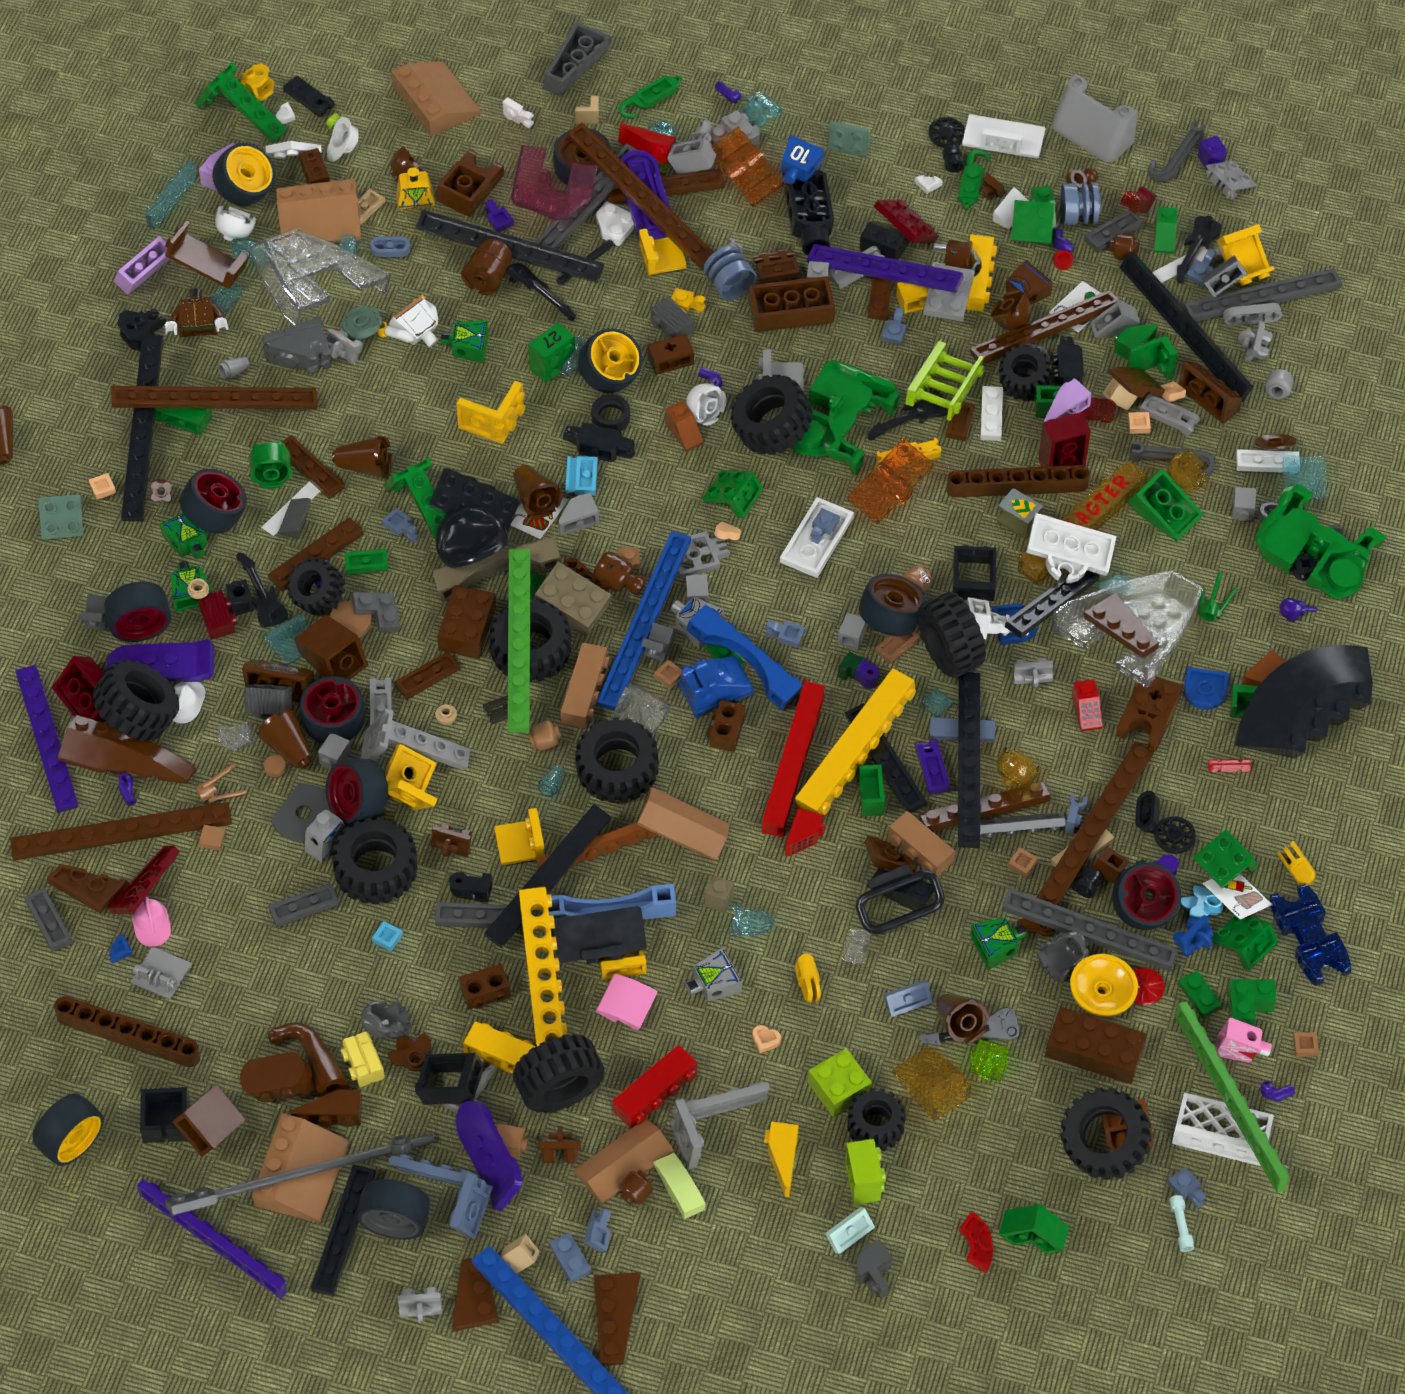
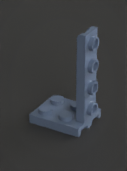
M400 1154V1157L390 1156L389 1163L397 1167L399 1171L461 1186L455 1210L452 1211L449 1226L467 1238L476 1239L493 1188L492 1186L487 1185L483 1179L477 1178L476 1174L464 1169L456 1172L450 1166L441 1164L440 1167L433 1166L432 1162L424 1159L416 1162L413 1161L412 1157Z

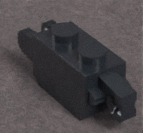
M1061 336L1059 345H1057V352L1053 353V365L1057 367V369H1054V381H1058V386H1062L1066 382L1069 383L1073 379L1083 384L1082 348L1079 345H1074L1072 336Z
M583 422L581 427L566 426L563 433V440L577 445L579 455L598 457L599 460L607 462L615 461L617 456L630 459L635 455L633 439L622 437V432L615 429Z

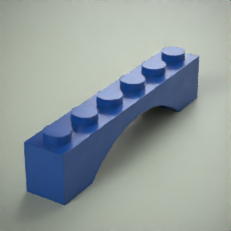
M705 604L689 620L686 630L702 644L724 647L745 659L760 677L765 689L766 698L783 711L799 695L803 686L800 684V681L795 676L788 674L781 664L770 659L764 650L757 648L747 636L739 633L732 623L726 622L720 617L715 609Z

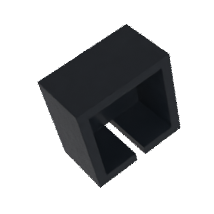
M187 1087L141 1089L140 1133L143 1143L164 1142V1138H168V1142L188 1141L172 1122L190 1106Z

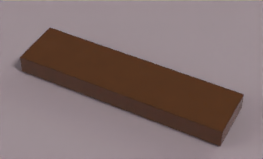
M292 435L282 441L290 452L291 465L328 499H331L345 488V484Z

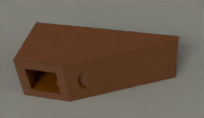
M361 1090L333 1091L290 1110V1116L302 1118L325 1127L331 1125H343L346 1127L361 1125Z

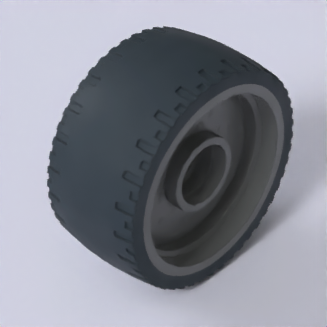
M389 1179L372 1180L365 1185L358 1205L357 1220L362 1227L374 1234L399 1240L414 1239L423 1233L429 1214L430 1199L421 1189L405 1182Z

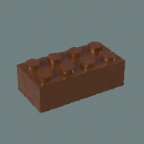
M828 276L749 285L748 302L755 332L834 322L835 305Z
M1060 1007L1047 1042L1045 1057L1132 1084L1145 1047L1147 1033Z

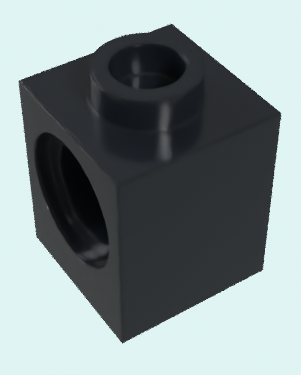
M246 579L225 584L232 613L235 616L254 611Z

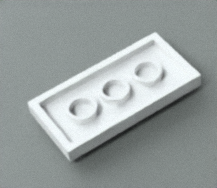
M816 497L782 553L780 563L818 578L853 520L854 512ZM821 508L839 515L840 522L831 535L825 533L819 544L811 542V538L814 535L812 534V522Z

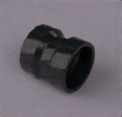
M950 145L943 149L942 155L945 160L946 171L951 173L961 171L964 168L961 148L957 145Z
M1085 867L1080 873L1081 878L1074 885V890L1085 898H1092L1096 893V886L1100 885L1103 876L1096 869Z

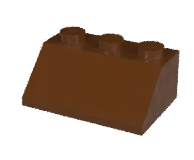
M1185 361L1182 363L1179 385L1186 389L1187 396L1222 424L1240 411L1242 398L1237 392L1232 391L1222 380L1217 379L1207 368L1202 367L1197 362Z
M251 659L242 667L245 687L250 684L292 687V701L299 703L304 690L315 681L313 671L305 668H293L285 664H273L265 660Z

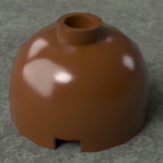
M404 146L391 159L390 166L393 172L390 174L397 183L399 175L407 173L410 168H417L419 172L423 171Z
M1021 290L1007 294L1005 296L1007 299L1002 303L999 300L991 310L990 314L993 320L1006 330H1014L1027 325L1032 312L1031 303Z

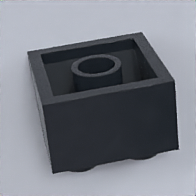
M871 221L860 235L859 251L863 252L872 246H877L880 254L884 255L885 258L899 260L911 241L898 229L879 221Z

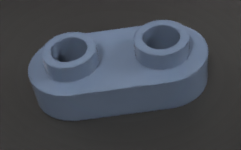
M380 236L372 239L370 249L371 253L377 257H404L410 252V242L405 237Z

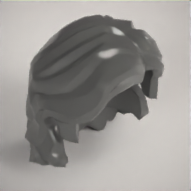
M1080 932L1060 933L1051 942L1039 945L1040 952L1037 955V959L1041 963V968L1047 967L1044 971L1045 974H1049V977H1053L1055 981H1064L1073 972L1076 965L1088 957L1089 950L1086 948V941Z
M373 1001L363 1009L361 1013L362 1027L372 1036L381 1039L385 1037H402L403 1035L410 1034V1013L404 1010L399 1001L391 1003L386 1009L384 1007L387 1005V1001Z

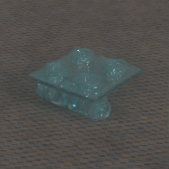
M296 614L294 618L284 621L283 625L279 624V627L272 631L269 630L263 636L285 665H289L302 657L294 638L309 628L304 623L306 619L303 614Z

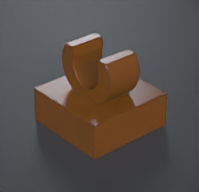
M989 173L983 178L986 185L981 190L984 194L983 196L987 200H991L994 195L1001 199L1006 193L1003 185Z

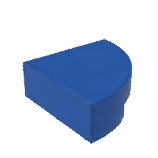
M124 934L118 936L114 940L115 942L109 952L111 963L133 955Z

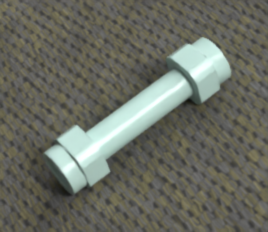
M1176 1195L1171 1197L1169 1201L1171 1212L1175 1213L1179 1231L1178 1245L1181 1252H1189L1194 1249L1192 1235L1188 1233L1185 1220V1201L1183 1196Z

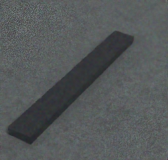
M593 804L522 889L546 887V893L548 894L608 824L611 816ZM519 893L484 933L485 937L501 949L522 925Z

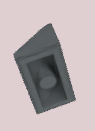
M310 498L291 499L278 531L279 535L294 539L299 538L311 507Z

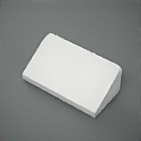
M1013 187L995 209L993 222L1010 230L1013 223L1014 201L1028 200Z

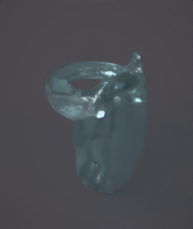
M582 335L575 338V347L577 349L566 360L561 374L569 375L579 370L578 357L585 344Z
M740 903L730 907L735 912V916L731 920V929L734 932H729L730 935L749 936L762 934L769 931L775 923L773 917L765 911H744L743 905Z

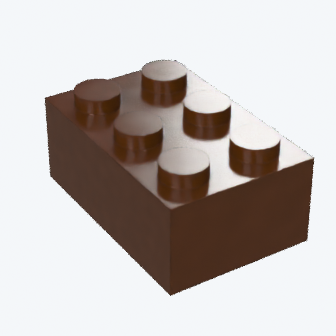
M454 585L437 636L439 651H449L450 653L480 659L496 610L495 593Z

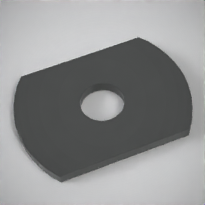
M298 784L271 819L275 830L290 841L305 843L306 829L319 813L325 809L330 811L326 801V791L315 785ZM306 807L312 811V814L307 819H300L296 816V812L300 808Z

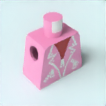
M1229 1017L1217 1036L1216 1050L1219 1057L1251 1062L1256 1054L1269 1056L1272 1043L1261 1041L1262 1030L1260 1028Z

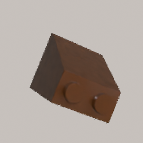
M327 614L294 638L300 655L324 678L336 676L350 680L368 666L357 634Z

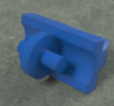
M1203 915L1200 919L1191 916L1186 923L1188 931L1186 933L1177 931L1173 935L1174 944L1181 948L1183 956L1188 958L1196 949L1199 950L1201 947L1209 949L1213 945L1211 940L1213 931L1209 926L1208 921L1210 919L1208 916Z

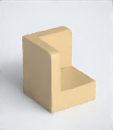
M591 96V107L575 108V124L582 122L584 124H599V96Z
M1112 378L1103 392L1108 401L1125 410H1129L1138 397L1129 393L1114 378Z
M524 1234L505 1246L500 1257L517 1274L535 1263L540 1251L529 1237Z

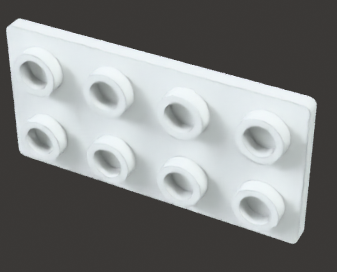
M970 114L962 145L1038 159L1045 127Z

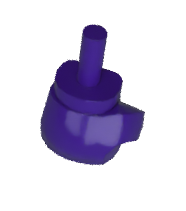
M1286 598L1280 603L1281 615L1290 622H1294L1299 616H1303L1305 611H1317L1316 606H1305L1304 601L1293 598Z

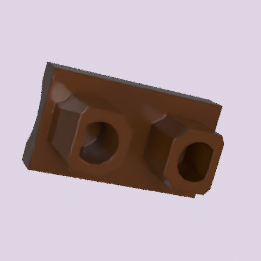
M442 823L439 827L434 825L430 846L443 849L442 855L446 857L450 852L468 857L471 846V831L466 829L460 830V832L452 831V827L445 823Z
M558 1126V1132H549V1139H557V1141H539V1150L541 1151L543 1163H555V1151H564V1163H577L578 1154L581 1151V1142L563 1141V1139H572V1132H563V1126Z

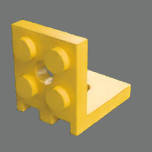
M514 381L498 410L459 398L456 403L458 428L503 444L510 431H514L518 417L522 416L525 411V405L523 404L525 393L523 392L522 383Z
M397 744L385 771L388 795L398 803L403 802L411 806L410 809L412 810L434 807L437 798L426 793L425 790L437 763L402 744ZM407 767L413 771L411 779L405 777L404 771Z

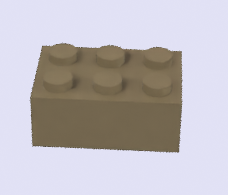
M557 562L535 593L534 599L541 600L543 604L546 602L552 604L553 609L555 607L558 608L562 615L566 616L569 626L588 636L610 605L611 594L562 563Z

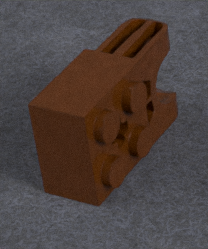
M471 149L465 153L460 161L453 165L439 182L436 196L437 202L468 217L473 215L499 183L504 172V165L497 162L487 168L477 166V152Z
M1143 671L1120 719L1116 736L1126 739L1131 731L1135 729L1144 730L1149 735L1147 747L1156 751L1181 700L1183 686Z

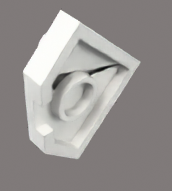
M288 141L266 146V153L274 155V158L300 156V152L319 148L321 153V145Z
M606 201L596 212V221L599 224L602 239L606 241L612 240L617 246H620L635 228L631 213Z

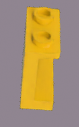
M1259 224L1225 235L1217 240L1224 261L1235 255L1247 273L1246 276L1240 278V281L1233 283V285L1240 283L1241 286L1252 283L1253 278L1258 277L1259 280L1270 276L1269 273L1275 270L1274 266H1269L1258 234L1262 231Z
M643 951L622 954V959L609 961V957L600 958L599 965L602 980L612 979L614 974L625 977L647 974L646 958Z

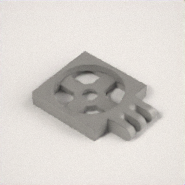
M707 531L691 535V543L683 562L689 560L693 563L694 567L685 569L680 566L678 571L680 579H684L689 575L720 569L719 559L731 555L725 539L718 537L710 539ZM694 543H700L705 547L699 548ZM696 552L698 555L696 557H691L690 553ZM711 554L712 559L710 563L703 565L701 557Z

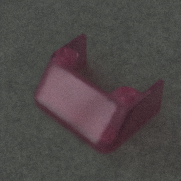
M521 145L511 193V199L515 205L555 220L564 221L590 200L597 165L572 163L567 191L564 192L550 187L551 173L548 169L543 168L547 148Z

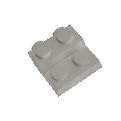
M736 110L721 118V124L710 129V143L728 162L758 146L760 130L756 125L751 126L745 113L740 114Z

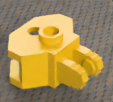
M262 63L252 66L249 70L242 73L241 78H237L259 101L267 99L274 90V80L268 77L269 68Z

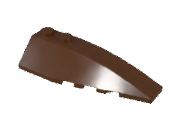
M76 715L67 727L58 755V760L96 772L105 773L106 770L117 771V775L121 773L138 774L139 778L157 776L162 781L185 784L189 782L196 772L194 766L151 741H140L137 738L131 739L124 733L120 734L117 732V729L111 728L106 723Z

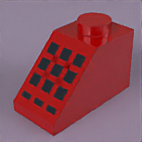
M1095 679L1074 682L1072 700L1081 732L1102 729L1100 698Z
M798 808L785 844L786 856H791L817 844L819 836L823 837L826 829V824H823L822 814Z

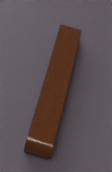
M1084 465L955 470L948 474L946 491L949 496L955 498L1005 496L1012 489H1016L1024 495L1083 492L1088 488L1090 471Z
M60 997L54 1003L57 1020L63 1025L185 1067H194L200 1062L198 1044L193 1039L70 997ZM64 1009H70L67 1012H62ZM85 1016H90L88 1019H82ZM105 1023H111L108 1026H103ZM126 1030H131L129 1033H123ZM147 1037H152L150 1040H144ZM168 1044H172L171 1047H168V1048L164 1047V1046H166V1045H168ZM189 1051H192V1052H193V1053L190 1054V1055H186V1054H185V1053H187V1052H189Z

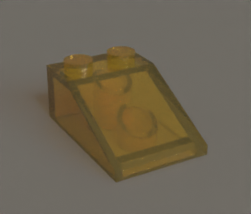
M926 1047L892 1070V1073L933 1121L970 1098L971 1084L955 1066L930 1047Z

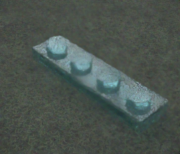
M187 161L179 169L175 178L169 181L164 192L158 195L152 207L147 209L145 216L148 227L155 230L197 177L195 163Z

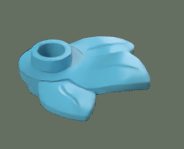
M1194 885V896L1181 898L1180 904L1182 907L1190 910L1189 915L1196 918H1201L1203 915H1218L1223 911V903L1210 890Z

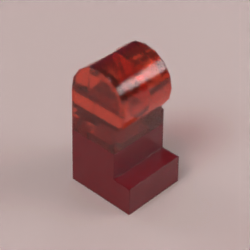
M1140 186L1138 191H1127L1123 195L1120 204L1128 207L1132 213H1148L1157 195L1144 186Z
M1091 397L1090 406L1083 410L1082 414L1085 420H1099L1103 423H1110L1115 418L1116 403L1111 399Z

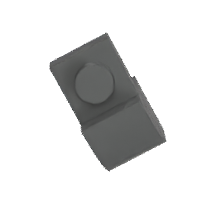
M87 595L86 612H81L80 619L85 620L84 629L107 630L108 624L104 608L106 596Z
M653 622L649 638H644L642 646L646 647L644 655L665 661L673 646L678 629Z
M880 1239L868 1245L860 1252L857 1258L856 1279L859 1285L866 1282L869 1290L873 1294L876 1293L879 1299H882L888 1295L889 1285L881 1273L891 1268L892 1257Z

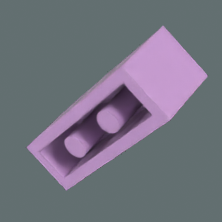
M159 236L118 270L114 282L127 295L170 260V258L165 256L167 252L166 242Z

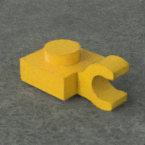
M675 288L671 297L685 312H689L690 308L703 312L706 304H704L706 298L700 295L695 297L694 292Z

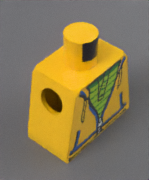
M410 168L407 173L399 175L396 190L398 210L435 206L434 190L426 171L419 172L417 168Z

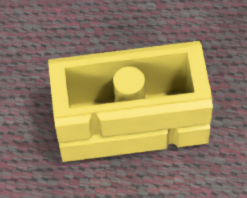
M367 1031L342 1041L343 1049H340L344 1062L349 1061L351 1067L348 1068V1072L352 1081L356 1080L358 1086L363 1087L371 1084V1082L374 1083L385 1078L384 1069Z

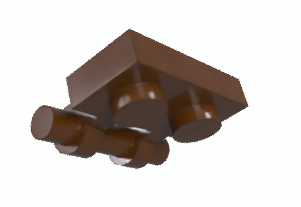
M783 248L778 249V252L767 253L766 251L761 252L760 255L753 256L761 284L800 277L793 249L785 250Z

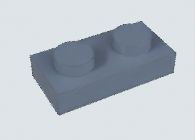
M926 980L883 994L888 1014L891 1017L933 1003Z
M570 1232L549 1242V1247L571 1284L592 1274L589 1264Z

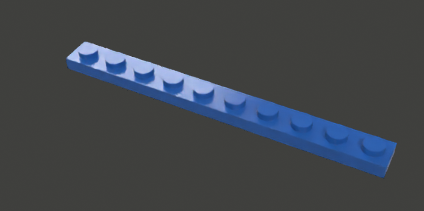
M671 531L597 700V706L618 712L645 650V647L642 646L644 638H649L653 622L656 623L690 546L691 536Z
M491 1246L472 1259L473 1266L593 1394H629Z

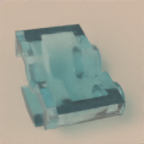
M760 91L746 99L748 103L743 110L739 109L740 114L745 113L751 126L756 125L757 127L762 126L768 116L773 118L782 112V108L768 94H762Z

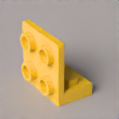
M647 228L639 230V246L648 275L687 268L683 252L668 237L653 240V237L649 236Z
M537 808L528 809L529 818H525L523 822L494 827L501 865L533 861L545 856Z

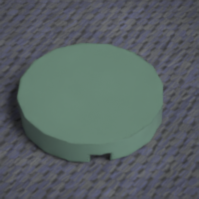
M360 306L351 310L346 315L347 318L345 321L343 320L342 328L349 338L364 339L377 332L382 324V316L375 307Z

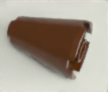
M0 405V465H5L13 458V413L10 407Z
M378 436L339 446L332 453V461L338 468L377 477H386L385 475L390 473L392 454H388L387 447H391L390 442L386 436Z
M521 465L514 471L513 478L523 508L527 514L533 518H543L552 514L551 510L555 506L557 508L560 506L562 491L557 484L529 465Z
M285 708L282 710L284 713L280 716L275 713L265 720L258 728L260 732L256 734L294 768L304 769L311 764L313 755L294 711L291 708Z
M944 994L939 997L936 1002V1010L949 1036L956 1042H965L966 1044L979 1040L987 1029V1020L989 1021L987 1009L980 1002L952 994Z

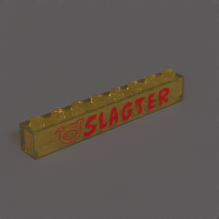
M1129 461L1122 466L1119 465L1109 478L1106 477L1096 490H1091L1084 501L1078 502L1074 506L1073 511L1065 514L1060 520L1098 530L1127 503L1126 500L1146 481L1147 474ZM1026 551L1021 553L1018 558V572L1037 585L1049 574L1046 567V558L1026 553Z

